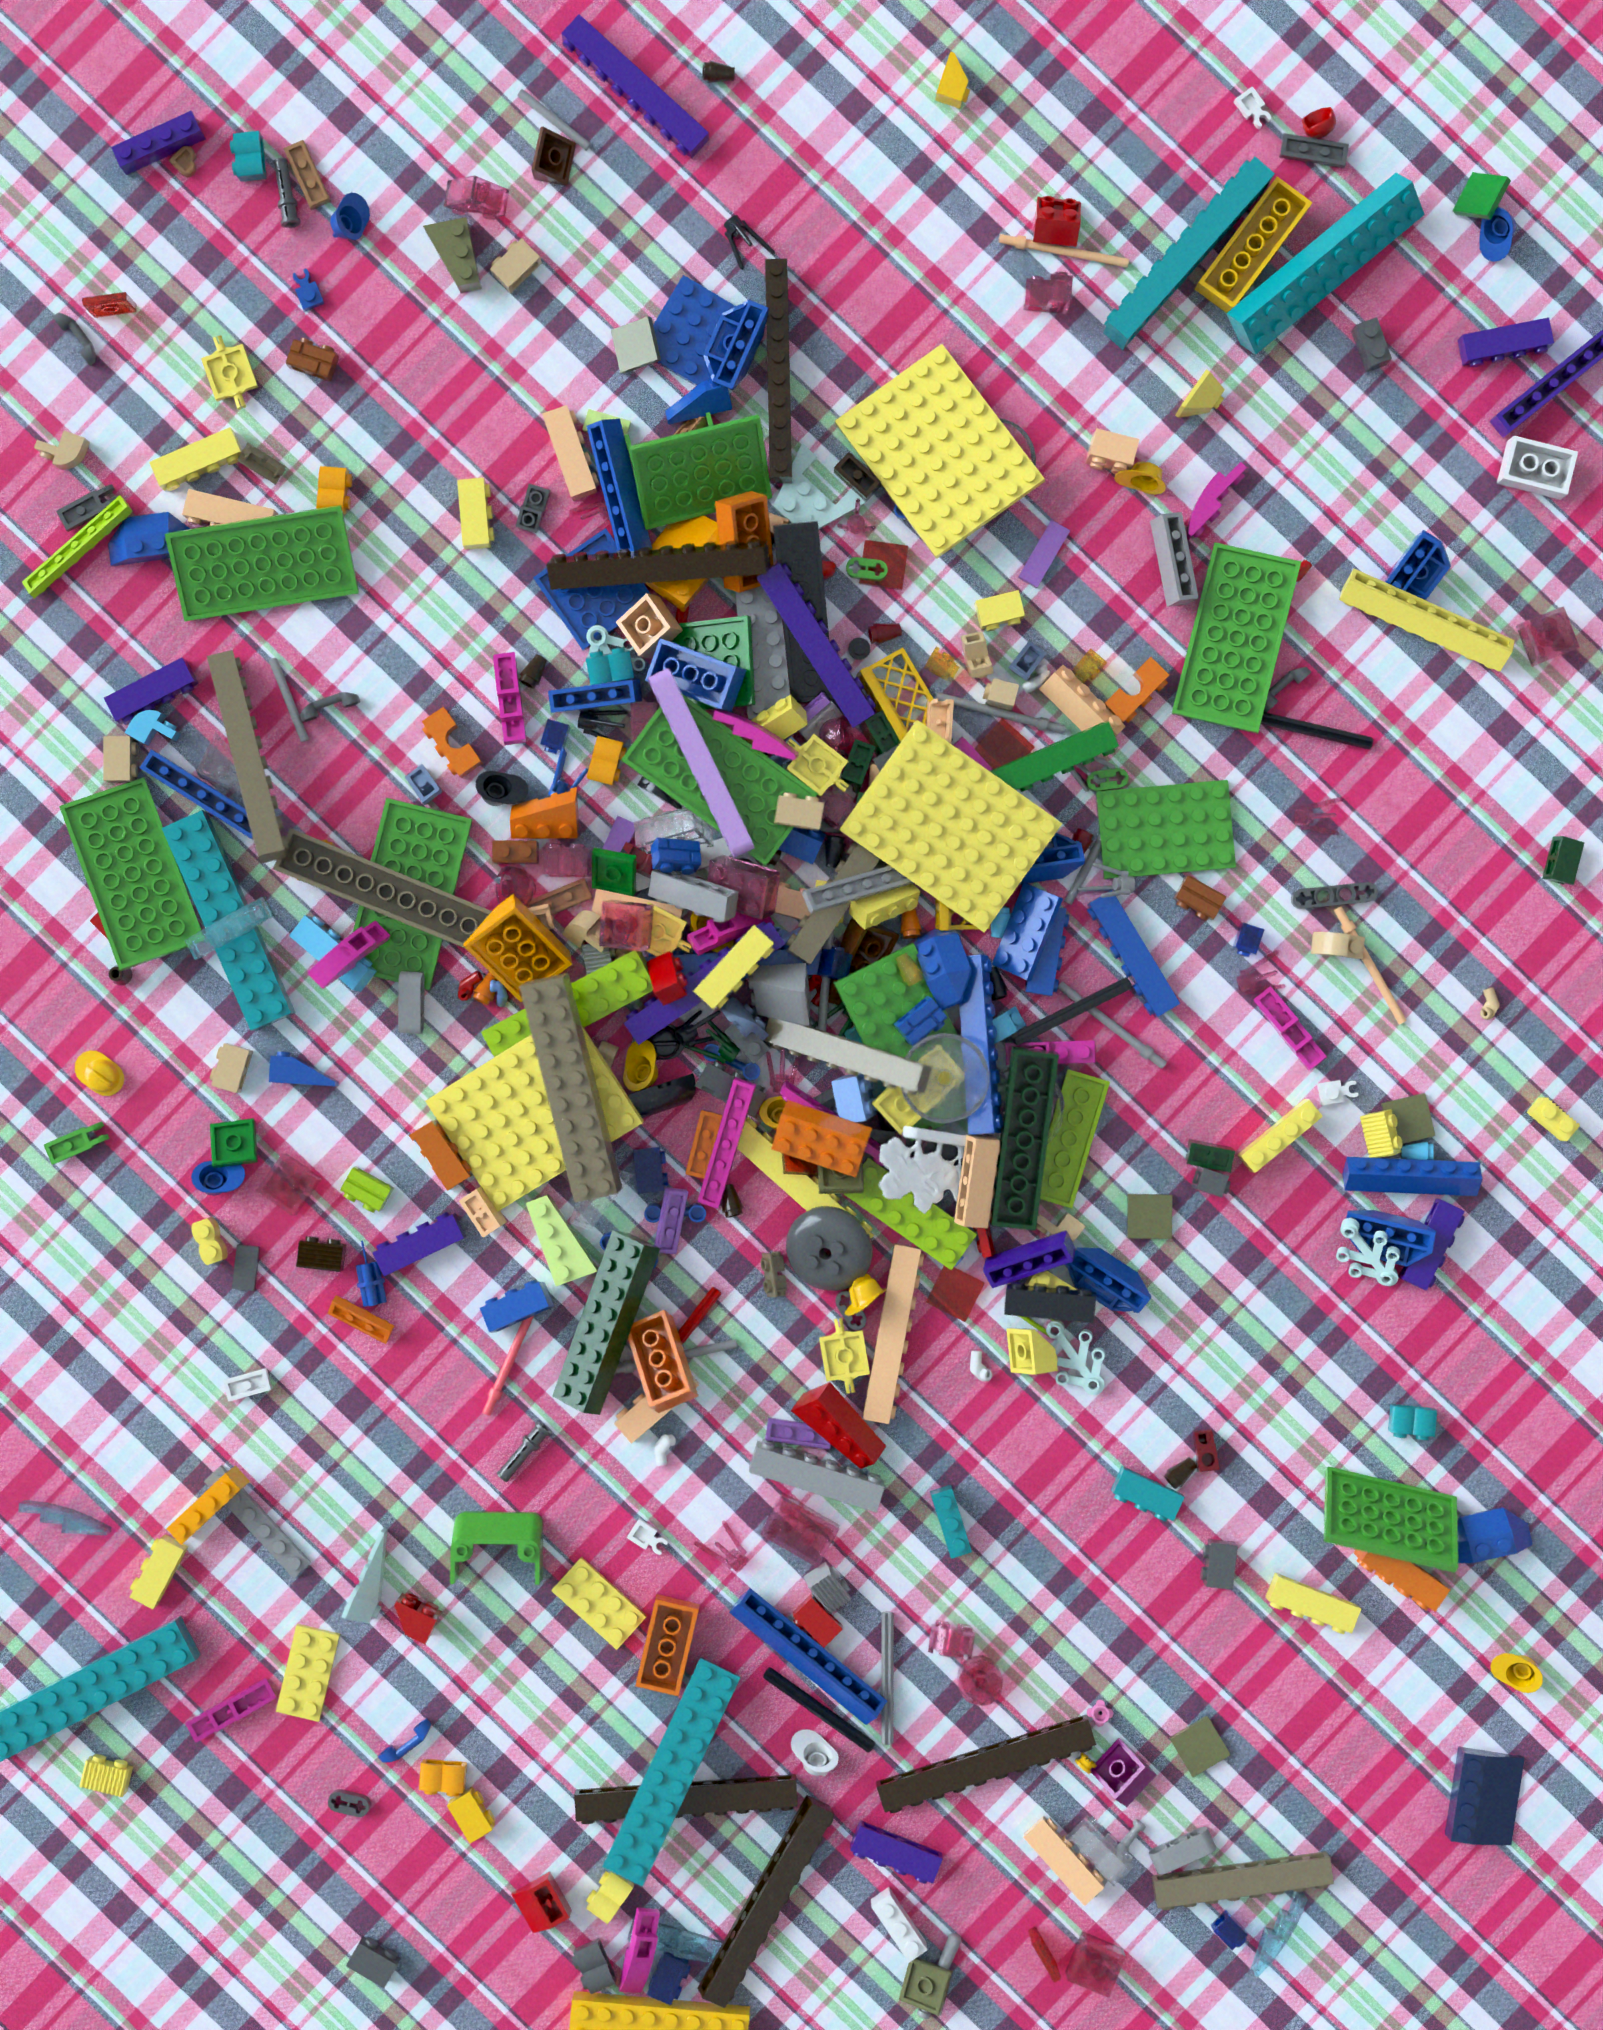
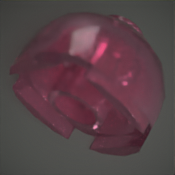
M845 716L829 719L822 724L819 736L817 737L847 760L854 743L853 733L849 734L847 727H850L849 721Z
M505 866L501 868L497 876L501 877L500 883H496L498 904L514 894L525 906H528L533 895L536 893V885L530 874L519 867Z

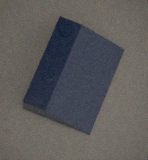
M1458 1746L1445 1835L1450 1841L1471 1845L1512 1844L1525 1759L1523 1756Z

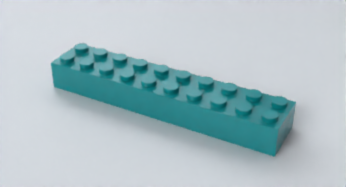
M1256 156L1250 162L1246 160L1241 165L1235 178L1232 176L1224 185L1221 193H1217L1210 200L1206 211L1202 209L1195 217L1191 227L1187 226L1180 234L1177 244L1173 242L1165 251L1166 254L1162 258L1163 260L1158 259L1153 264L1148 277L1144 275L1138 281L1137 287L1133 291L1134 293L1129 292L1123 298L1119 310L1115 308L1107 316V320L1104 323L1106 327L1103 333L1119 348L1125 349L1268 188L1275 173Z
M1398 173L1393 174L1226 314L1240 345L1255 355L1424 216L1425 214L1413 182Z
M201 810L163 827L162 831L250 1031H257L295 1014L293 1005L208 812Z
M179 1616L0 1709V1762L194 1662L201 1654L182 1617Z
M700 1658L602 1867L643 1887L741 1676L705 1658Z

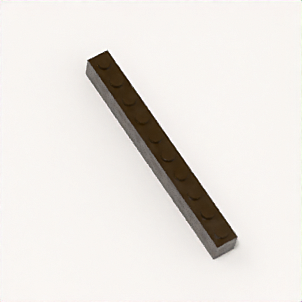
M787 258L765 259L766 307L769 308L766 326L770 484L792 483Z
M751 539L747 543H738V541L733 540L722 545H717L716 542H709L703 544V546L696 547L694 544H685L681 548H673V546L668 545L657 550H652L651 547L640 548L638 551L621 549L617 553H608V551L603 550L591 555H587L586 552H579L574 554V556L556 554L546 564L551 590L767 574L771 567L767 541L760 542V539Z
M1085 1714L876 1781V1786L884 1812L896 1813L901 1811L904 1806L910 1804L912 1807L918 1806L924 1802L923 1800L932 1798V1800L940 1799L945 1796V1793L951 1791L959 1793L964 1791L967 1786L973 1784L974 1786H981L987 1783L989 1779H1002L1007 1777L1008 1773L1014 1771L1021 1773L1027 1771L1029 1766L1036 1764L1043 1766L1050 1763L1051 1759L1057 1757L1065 1759L1076 1751L1081 1753L1087 1752L1092 1749V1746L1096 1745L1089 1720Z
M796 1774L692 1781L675 1818H681L683 1814H692L694 1817L704 1816L705 1813L714 1812V1815H725L727 1811H736L738 1814L748 1813L749 1810L756 1809L759 1812H769L771 1808H780L783 1811L794 1809L793 1807H798ZM640 1785L576 1789L574 1794L576 1822L592 1824L596 1820H603L605 1823L616 1822L617 1819H625Z
M808 1795L804 1798L697 1989L703 1999L723 2008L733 1999L735 1989L739 1982H742L745 1978L747 1968L755 1960L760 1945L767 1939L769 1929L777 1921L782 1906L788 1902L790 1892L794 1885L798 1884L803 1869L811 1861L812 1853L820 1845L827 1827L833 1822L835 1814L828 1804Z

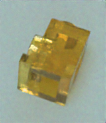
M936 646L924 668L945 681L949 677L954 678L960 668L954 662L955 658L945 652L940 654V648Z
M1090 648L1073 668L1072 672L1084 684L1088 678L1093 680L1101 671L1098 669V666L1103 669L1107 662Z

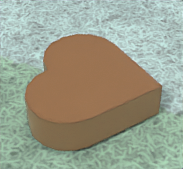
M189 146L180 148L169 160L185 177L193 176L197 169L194 163L196 153Z

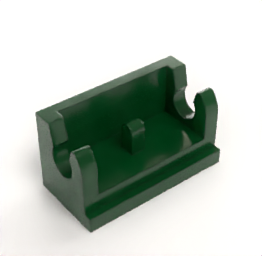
M883 711L872 715L859 725L869 744L876 746L874 750L876 756L883 754L901 742Z
M857 739L853 743L847 759L848 763L845 765L841 779L853 787V792L859 794L876 746Z
M1553 836L1542 879L1563 885L1564 883L1574 885L1585 842L1565 836Z
M1192 1139L1188 1140L1189 1149L1185 1157L1187 1164L1231 1173L1235 1150L1232 1147Z

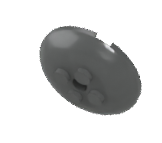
M820 1206L803 1213L793 1222L786 1238V1252L793 1270L803 1281L818 1289L827 1291L847 1289L852 1286L857 1278L865 1276L871 1265L873 1248L869 1234L867 1235L861 1226V1222L854 1215L837 1207ZM823 1248L829 1249L832 1254L827 1255Z

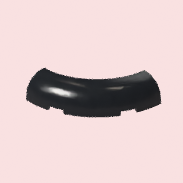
M692 1073L627 1096L640 1116L645 1118L690 1102L696 1091L695 1078Z

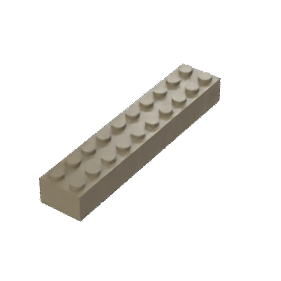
M292 828L289 829L286 836L289 849L285 850L287 858L276 860L273 868L276 871L465 948L463 944L492 912Z
M564 973L525 982L519 987L574 1203L618 1194L622 1189V1184L569 974Z

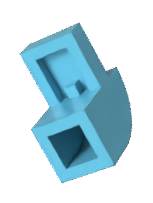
M146 710L138 713L131 720L125 731L129 736L148 746L157 731L176 742L181 735L175 731L177 726L166 720L162 724L166 715L155 710Z
M1016 1006L993 1019V1026L996 1027L997 1037L994 1039L995 1044L1026 1026Z

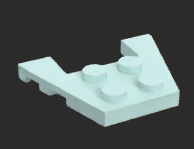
M802 444L792 464V483H783L773 508L784 518L789 519L790 523L818 521V528L820 530L836 519L862 507L866 502L852 489L837 504H834L803 475L817 460V456Z

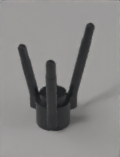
M738 215L729 218L724 223V227L727 230L725 236L730 242L740 269H743L744 266L733 237L735 239L742 237L751 247L752 242L745 234L746 231L771 254H775V251L747 225L745 220L741 221Z
M590 709L587 712L581 711L578 718V728L584 729L583 733L609 738L592 729H596L598 724L616 728H625L626 726L617 722L599 720L598 716L626 715L627 711H595Z
M702 1010L696 1012L684 1024L677 1027L675 1036L682 1046L687 1045L691 1048L696 1044L715 1040L711 1036L696 1039L698 1036L697 1029L720 1015L721 1011L718 1010L692 1025L691 1023L702 1014Z

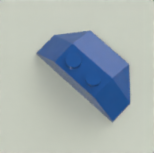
M748 299L743 304L735 306L720 315L703 354L714 383L734 390L744 379L764 336L769 312L768 307Z
M169 512L127 517L122 521L108 543L111 566L170 559L165 534L190 528Z
M1422 530L1413 539L1384 582L1424 600L1427 599L1451 567L1443 542Z
M1055 833L1020 884L1063 879L1085 864L1082 843Z
M933 929L915 938L914 945L918 951L917 958L925 981L939 1008L944 1011L961 1003L972 969L960 935L955 932Z
M1352 1210L1347 1212L1346 1218H1353L1358 1221V1233L1372 1251L1374 1247V1234L1377 1231H1384L1388 1235L1387 1243L1383 1246L1381 1252V1261L1387 1262L1386 1252L1389 1247H1397L1400 1250L1399 1260L1395 1264L1406 1267L1433 1252L1437 1231L1418 1220L1376 1210ZM1349 1238L1353 1245L1357 1248V1250L1360 1253H1362L1360 1249L1356 1246V1244L1352 1241V1239Z
M1077 1247L1073 1262L1065 1264L1073 1285L1078 1289H1092V1292H1096V1301L1109 1310L1140 1313L1152 1297L1138 1272L1101 1248Z
M1503 1507L1460 1516L1457 1519L1458 1563H1476L1517 1554L1533 1545L1528 1523Z

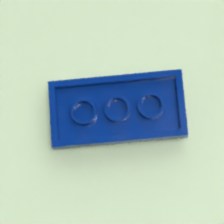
M1023 883L992 965L1031 981L1063 898L1030 884Z

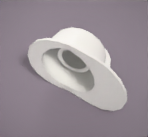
M808 1729L800 1730L792 1737V1751L803 1763L804 1769L809 1774L826 1776L829 1771L837 1766L839 1760L837 1752L815 1731Z

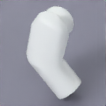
M1046 665L1036 668L1038 676L1022 684L1027 694L1041 687L1050 677L1051 673Z
M971 1351V1373L980 1381H989L992 1378V1372L981 1363L982 1351Z
M672 1434L661 1436L654 1446L657 1466L668 1464L666 1451L676 1443V1439Z

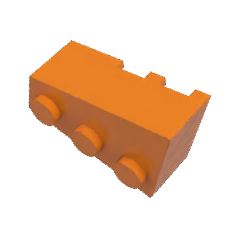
M577 787L571 788L570 791L565 793H553L551 797L541 800L536 798L512 805L510 815L511 839L578 838Z
M437 1120L430 1121L409 1135L412 1141L416 1140L421 1148V1154L428 1159L432 1170L447 1191L472 1176L470 1172L472 1170L466 1160H462L458 1154L459 1149L456 1144L450 1141Z

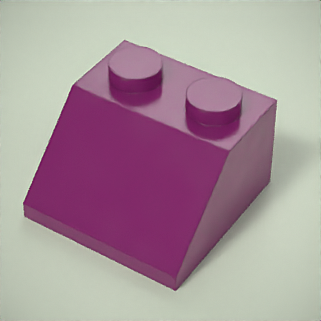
M1120 1738L1095 1763L1097 1765L1096 1768H1091V1773L1115 1800L1125 1807H1128L1157 1776L1148 1764Z

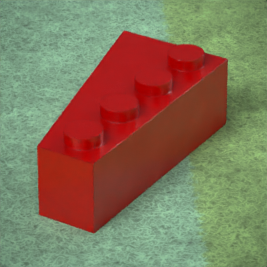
M831 1382L803 1393L791 1409L796 1416L860 1469L875 1464L886 1448L882 1440Z

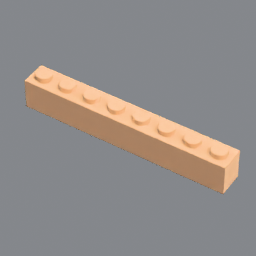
M894 1243L886 1286L887 1290L885 1291L862 1416L863 1420L889 1424L890 1419L895 1418L896 1406H893L894 1397L899 1396L900 1384H897L898 1375L902 1376L904 1369L901 1357L902 1353L906 1354L908 1347L905 1335L906 1332L911 1331L912 1319H909L910 1310L915 1309L916 1297H913L914 1288L918 1289L920 1282L917 1270L918 1266L922 1267L924 1254L921 1253V1249L918 1247Z

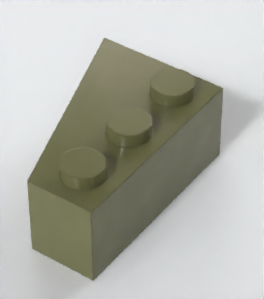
M467 218L424 225L426 234L460 293L482 289Z

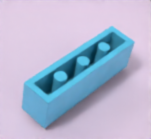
M304 915L289 937L319 961L341 942V936L333 929L328 930L324 927L325 922L319 917ZM364 957L356 963L353 969L339 979L352 990L361 992L377 970L371 966L373 963Z

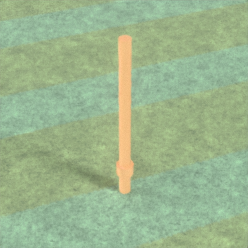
M1000 234L998 243L1013 245L1015 248L1022 250L1024 248L1126 268L1129 264V259L1061 245L1037 243L1021 235L1014 237Z
M1342 906L1334 909L1342 924L1340 927L1344 934L1358 936L1354 922L1349 920ZM1364 946L1362 961L1398 1024L1407 1021Z

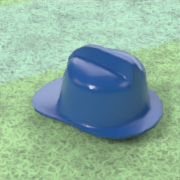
M351 192L346 194L342 198L337 210L332 214L330 224L334 231L332 235L334 238L358 240L362 236L369 222L370 209L366 200L358 193Z
M1497 207L1491 220H1481L1479 249L1482 255L1492 262L1500 261L1510 252L1512 238L1516 230L1515 219L1503 208Z
M207 1161L194 1168L191 1179L196 1189L215 1196L223 1192L234 1191L244 1182L245 1170L242 1165L213 1168L212 1161Z

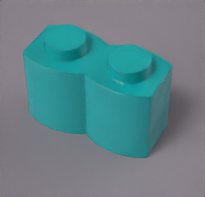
M260 131L233 133L230 149L231 153L235 154V162H232L234 176H237L240 182L267 179L264 142Z
M625 647L611 649L612 653L603 654V651L591 652L590 657H586L590 685L634 678L630 650L625 651Z
M1390 1404L1388 1431L1393 1433L1394 1437L1407 1438V1434L1416 1435L1415 1439L1429 1440V1437H1435L1437 1410L1435 1408Z

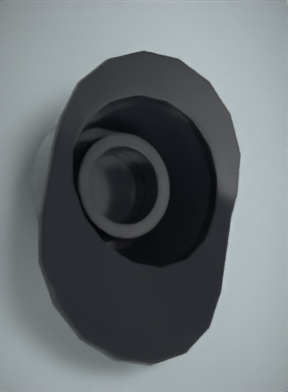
M486 771L481 773L475 782L478 794L491 806L517 804L522 802L528 795L526 781L513 774Z
M667 1025L647 1039L656 1050V1060L675 1058L684 1049V1046L678 1042L675 1036L677 1027L674 1025Z

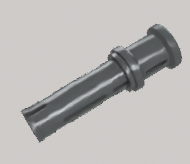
M277 158L273 160L280 196L278 208L281 209V226L292 228L301 224L296 211L298 203L293 198L288 160L286 158Z
M536 1421L532 1431L528 1435H524L523 1443L496 1474L503 1481L508 1482L531 1452L538 1450L540 1443L545 1437L552 1434L550 1429L542 1422Z

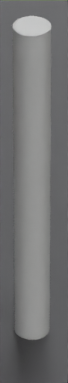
M523 89L519 91L517 96L583 149L587 151L590 148L591 143L526 91Z
M272 658L269 660L270 666L300 741L305 742L309 740V737L277 658Z
M1100 834L1064 902L1070 905L1073 904L1079 892L1077 888L1082 887L1101 851Z

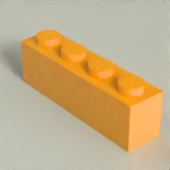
M235 1465L166 1529L182 1545L250 1481Z

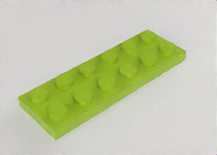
M1067 1069L1049 1127L1041 1200L1073 1208L1110 1084L1109 1081Z
M868 1157L862 1165L864 1192L843 1194L952 1270L977 1233L968 1227L955 1223L953 1216L934 1203L924 1214L915 1206L912 1191L901 1199L885 1198L879 1183L889 1171Z

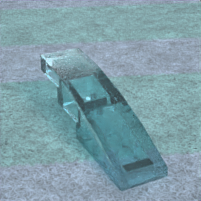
M265 896L184 941L194 959L197 960L213 950L221 948L235 938L245 935L275 915Z
M24 1500L19 1503L18 1512L39 1513L40 1523L62 1524L61 1533L107 1535L111 1532L112 1527L92 1516L71 1508Z
M1303 1892L1294 1893L1289 1911L1280 1908L1273 1929L1264 1927L1251 1966L1254 1976L1259 1977L1291 1937L1308 1900Z
M633 1917L627 1938L629 1942L631 1941L635 1917ZM658 1923L656 1950L673 1953L675 1957L712 1963L722 1945V1942L678 1927Z

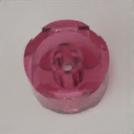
M936 1620V1623L932 1624L928 1646L929 1653H933V1649L939 1652L938 1655L963 1659L965 1654L968 1659H972L975 1631L972 1630L973 1627L971 1625L958 1623L957 1627L950 1626L951 1624L948 1621Z
M984 1655L970 1657L962 1663L957 1672L959 1690L963 1698L969 1703L986 1706L999 1698L1003 1687V1678L998 1665L992 1659ZM978 1677H980L981 1679L983 1678L984 1683L981 1684L980 1682H977L976 1679Z

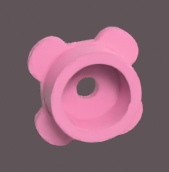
M1100 1699L1096 1701L1095 1706L1088 1708L1087 1715L1093 1718L1097 1726L1101 1727L1109 1718L1113 1717V1710L1108 1709L1105 1706V1702Z

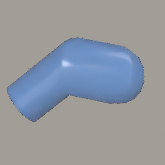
M491 980L490 991L497 992V1006H506L508 994L505 986L499 981Z

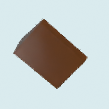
M540 127L531 169L534 180L567 186L576 143L545 127Z

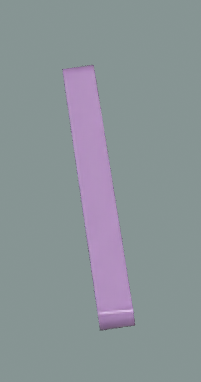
M667 668L648 677L650 686L732 856L736 858L755 849L670 670Z

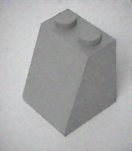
M806 963L759 966L753 972V975L749 976V988L754 989V993H751L752 1006H756L757 1015L810 1026L811 995Z

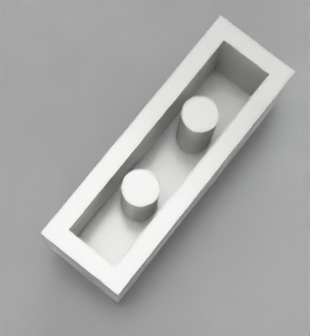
M890 1887L871 1899L872 1909L908 1962H911L927 1951L925 1939Z

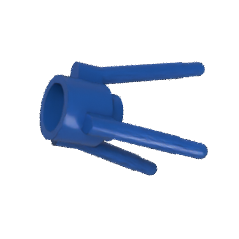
M564 748L560 751L553 783L548 793L550 796L553 793L561 794L577 787L588 772V768H585L571 787L568 788L569 783L560 779L567 755Z

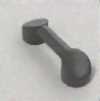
M58 312L55 314L53 319L63 331L68 328L71 329L84 347L79 353L89 366L93 365L96 362V352L91 341L75 320L63 313Z
M1307 667L1289 671L1269 689L1264 712H1268L1279 702L1274 696L1292 680L1299 684L1311 671Z
M339 692L311 702L300 713L302 722L314 720L319 717L318 709L341 701L344 708L360 703L359 696L354 693Z

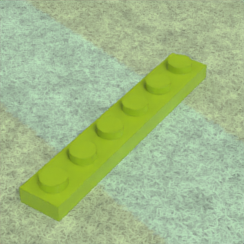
M119 495L23 580L22 583L28 593L33 598L43 593L49 585L60 578L67 569L77 563L85 553L94 548L102 538L108 535L120 522L125 520L133 512L126 500Z

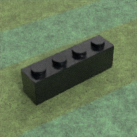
M1013 1281L1011 1284H1007L1004 1315L1094 1323L1096 1292H1092L1090 1288L1069 1290L1070 1287L1062 1285L1056 1286V1288H1047L1046 1284L1036 1283L1034 1286H1026L1024 1282Z

